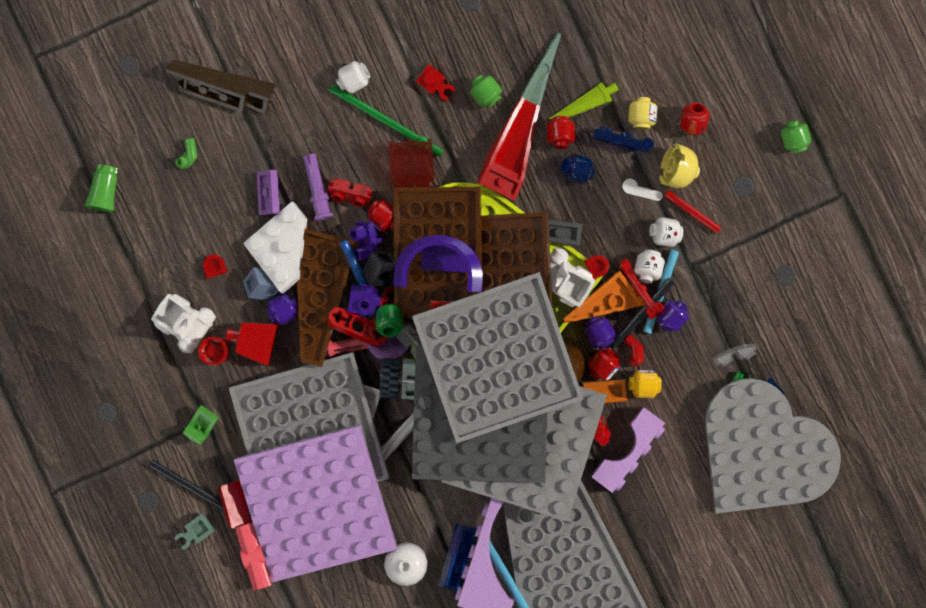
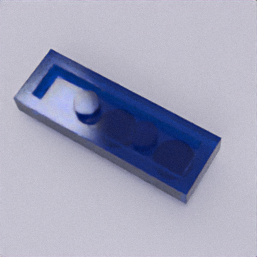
M456 523L439 580V587L455 591L460 587L461 577L467 564L477 528Z

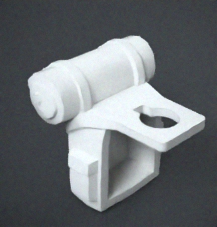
M554 247L550 253L551 290L562 303L571 307H580L595 284V279L586 269L580 266L574 267L567 262L569 256L565 250Z
M168 294L158 306L151 320L154 322V326L164 334H172L179 340L177 345L182 352L192 354L195 348L199 346L198 344L208 329L213 325L216 316L208 308H201L197 311L192 309L190 303L177 294Z

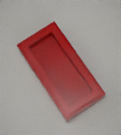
M236 481L219 486L218 489L229 529L251 523L241 482Z

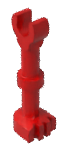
M628 259L620 262L619 268L633 285L636 296H640L647 307L646 315L649 320L657 317L664 311L662 303H654L647 293V287L641 284Z

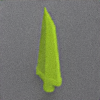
M602 82L549 119L555 116H567L570 118L602 104L612 101L610 95L619 89L616 83L605 87Z

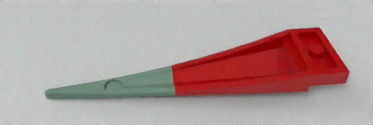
M556 33L486 156L483 162L485 164L476 182L513 201L516 200L524 182L535 125L561 33Z

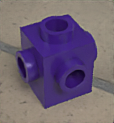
M361 284V286L352 285L348 312L356 313L361 317L374 316L375 309L380 307L381 296H377L378 289L368 284Z

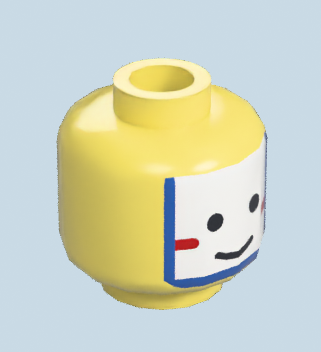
M638 97L637 101L630 103L628 121L633 125L634 129L649 130L651 126L656 124L657 105L650 102V98Z

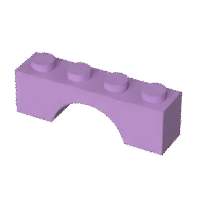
M644 407L638 411L629 423L634 432V445L631 451L625 457L618 460L603 458L590 475L612 493L615 489L617 491L621 489L626 482L623 478L628 472L630 474L633 473L639 464L636 462L641 455L645 456L652 447L650 442L654 437L658 439L665 430L662 427L665 423Z

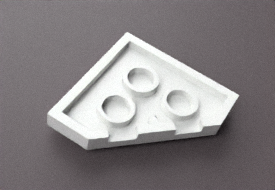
M294 202L288 204L279 214L274 216L243 243L281 293H284L300 279L299 266L300 259L303 256L304 229L307 226V218Z

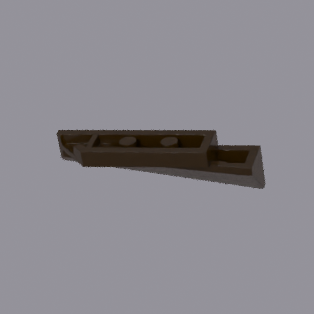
M172 60L166 69V73L173 75L177 80V87L181 92L239 112H243L246 105L262 114H266L276 86L275 83L177 60Z

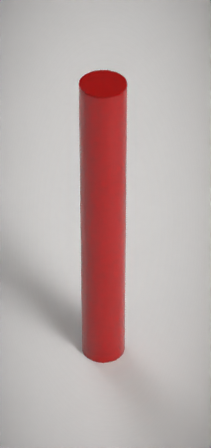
M670 190L664 195L666 199L717 234L721 229V226Z

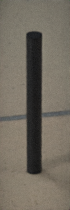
M669 277L651 296L654 303H657L674 285V282ZM645 304L614 338L612 344L615 347H618L646 316L647 307Z
M152 460L149 465L151 469L224 511L222 500L157 461Z

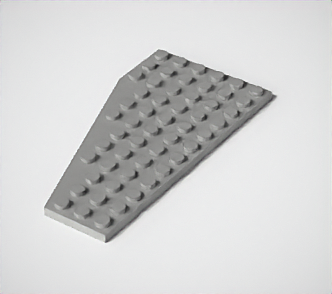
M580 481L568 522L507 502L503 503L515 582L529 608H647L582 481Z

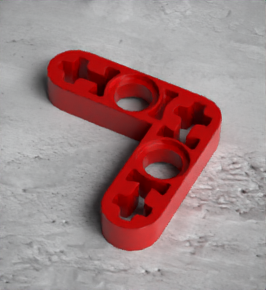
M388 287L381 294L380 307L387 305L389 294H392L394 299V287ZM339 307L332 309L326 320L329 327L372 346H381L388 338L379 334V340L375 339V332L377 331L375 328V315L377 309L372 321ZM336 314L340 315L338 323L335 322ZM350 319L349 323L347 324V327H345L344 325L347 323L346 320ZM359 322L363 327V331H354L352 323Z

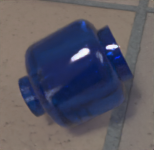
M574 153L563 160L561 172L566 180L582 185L593 178L595 168L590 158Z

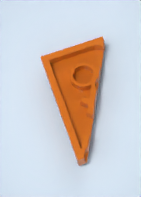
M618 271L592 292L580 307L576 306L561 320L564 323L643 306L644 302L640 296H636L634 288L623 274Z

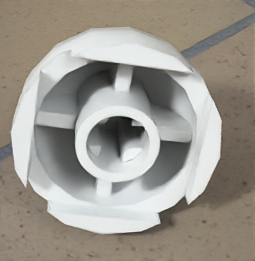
M402 542L397 544V550L387 553L384 568L392 582L402 586H410L423 578L427 571L428 561L424 551L419 546L409 542Z

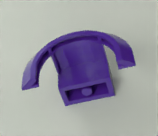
M432 235L420 238L403 250L395 265L393 286L407 287L409 266L413 258L419 252H422L421 269L468 272L467 291L482 292L483 272L477 255L464 241L453 237Z

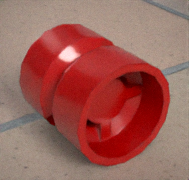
M208 337L199 345V357L205 364L219 365L228 359L230 347L223 338Z

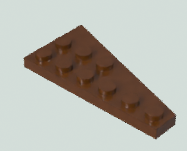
M304 229L303 256L300 259L299 266L300 279L297 281L301 363L322 368L333 332L326 319L332 309L340 308L351 267L339 244L346 239ZM348 240L353 251L354 248H357L358 243Z

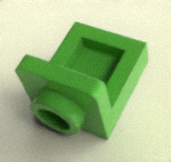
M201 405L189 425L184 429L183 434L189 440L201 445L210 434L219 416Z

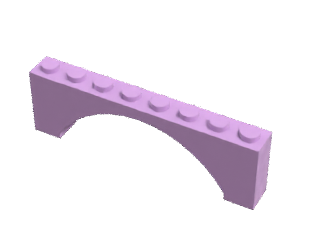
M491 498L490 503H485L481 515L485 516L483 525L478 524L475 533L478 541L476 546H471L468 555L472 560L469 567L465 566L461 577L465 579L463 588L458 587L455 599L459 600L457 604L459 607L512 608L514 598L507 595L496 577L489 549L492 524L504 501Z

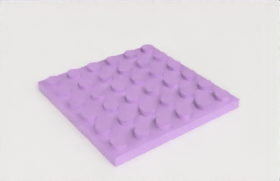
M360 424L234 459L271 582L397 550V544Z

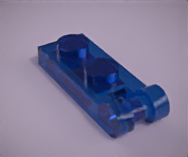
M600 126V129L595 128L592 137L595 140L645 153L654 147V141L651 138L638 140L633 138V134L621 132L619 135L612 133L613 129Z

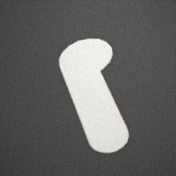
M627 179L623 183V190L628 194L660 201L663 198L661 192L639 187L633 179Z

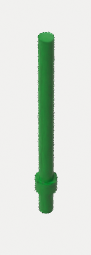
M334 84L331 85L330 93L413 141L420 149H426L441 157L444 150L431 143L430 139L422 135L421 137L346 91L341 90V88Z

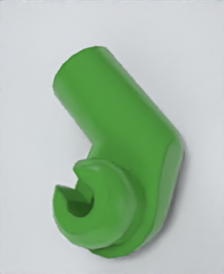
M194 138L184 140L185 152L175 161L178 168L187 169L197 159Z

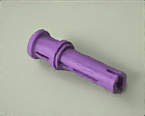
M309 154V157L307 155L303 156L312 193L310 203H313L316 215L314 220L320 221L332 218L333 213L330 212L328 204L329 195L324 192L317 155Z

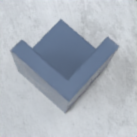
M253 267L243 280L248 298L269 301L278 292V289L263 269Z

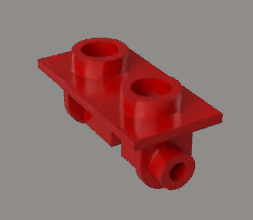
M335 178V180L331 179L327 192L329 198L336 202L352 203L357 207L370 206V198L373 193V189L369 188L370 186L355 183L352 190L349 189L350 181Z

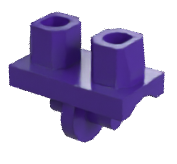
M358 221L356 226L349 230L351 239L359 241V247L354 248L353 253L356 259L360 261H368L372 252L380 250L379 243L385 241L384 235H378L377 228H374V222Z

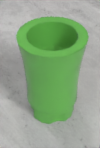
M96 165V172L93 174L92 184L84 207L97 211L114 212L117 168L108 165Z

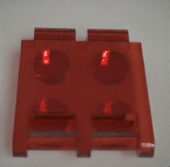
M432 139L424 142L408 140V142L404 143L388 141L391 184H395L396 188H409L411 183H415V187H431L430 182L435 180Z

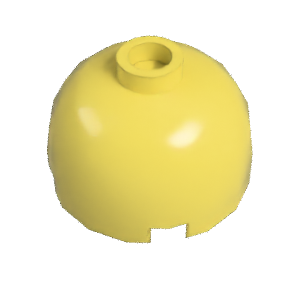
M675 143V147H669L663 157L660 168L664 169L663 176L659 175V179L663 185L672 188H683L698 177L700 168L696 154L691 149Z

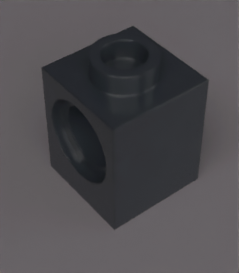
M372 252L362 273L372 286H390L394 278L397 261L390 252Z

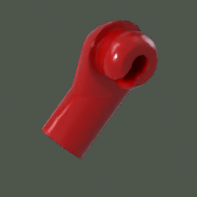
M629 334L623 342L632 350L631 357L629 358L630 365L637 367L644 361V347Z

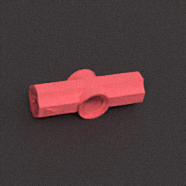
M253 522L235 527L241 547V559L245 569L247 568L253 590L272 585Z

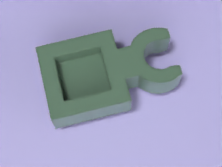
M202 513L184 526L188 531L187 533L181 532L174 539L178 540L180 537L186 539V544L181 547L184 550L190 546L192 539L198 544L216 530L204 513Z

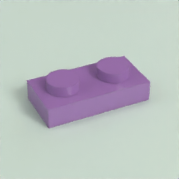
M277 170L257 172L259 215L279 214Z

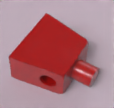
M242 323L240 331L227 329L225 341L237 344L235 353L264 365H270L279 325Z

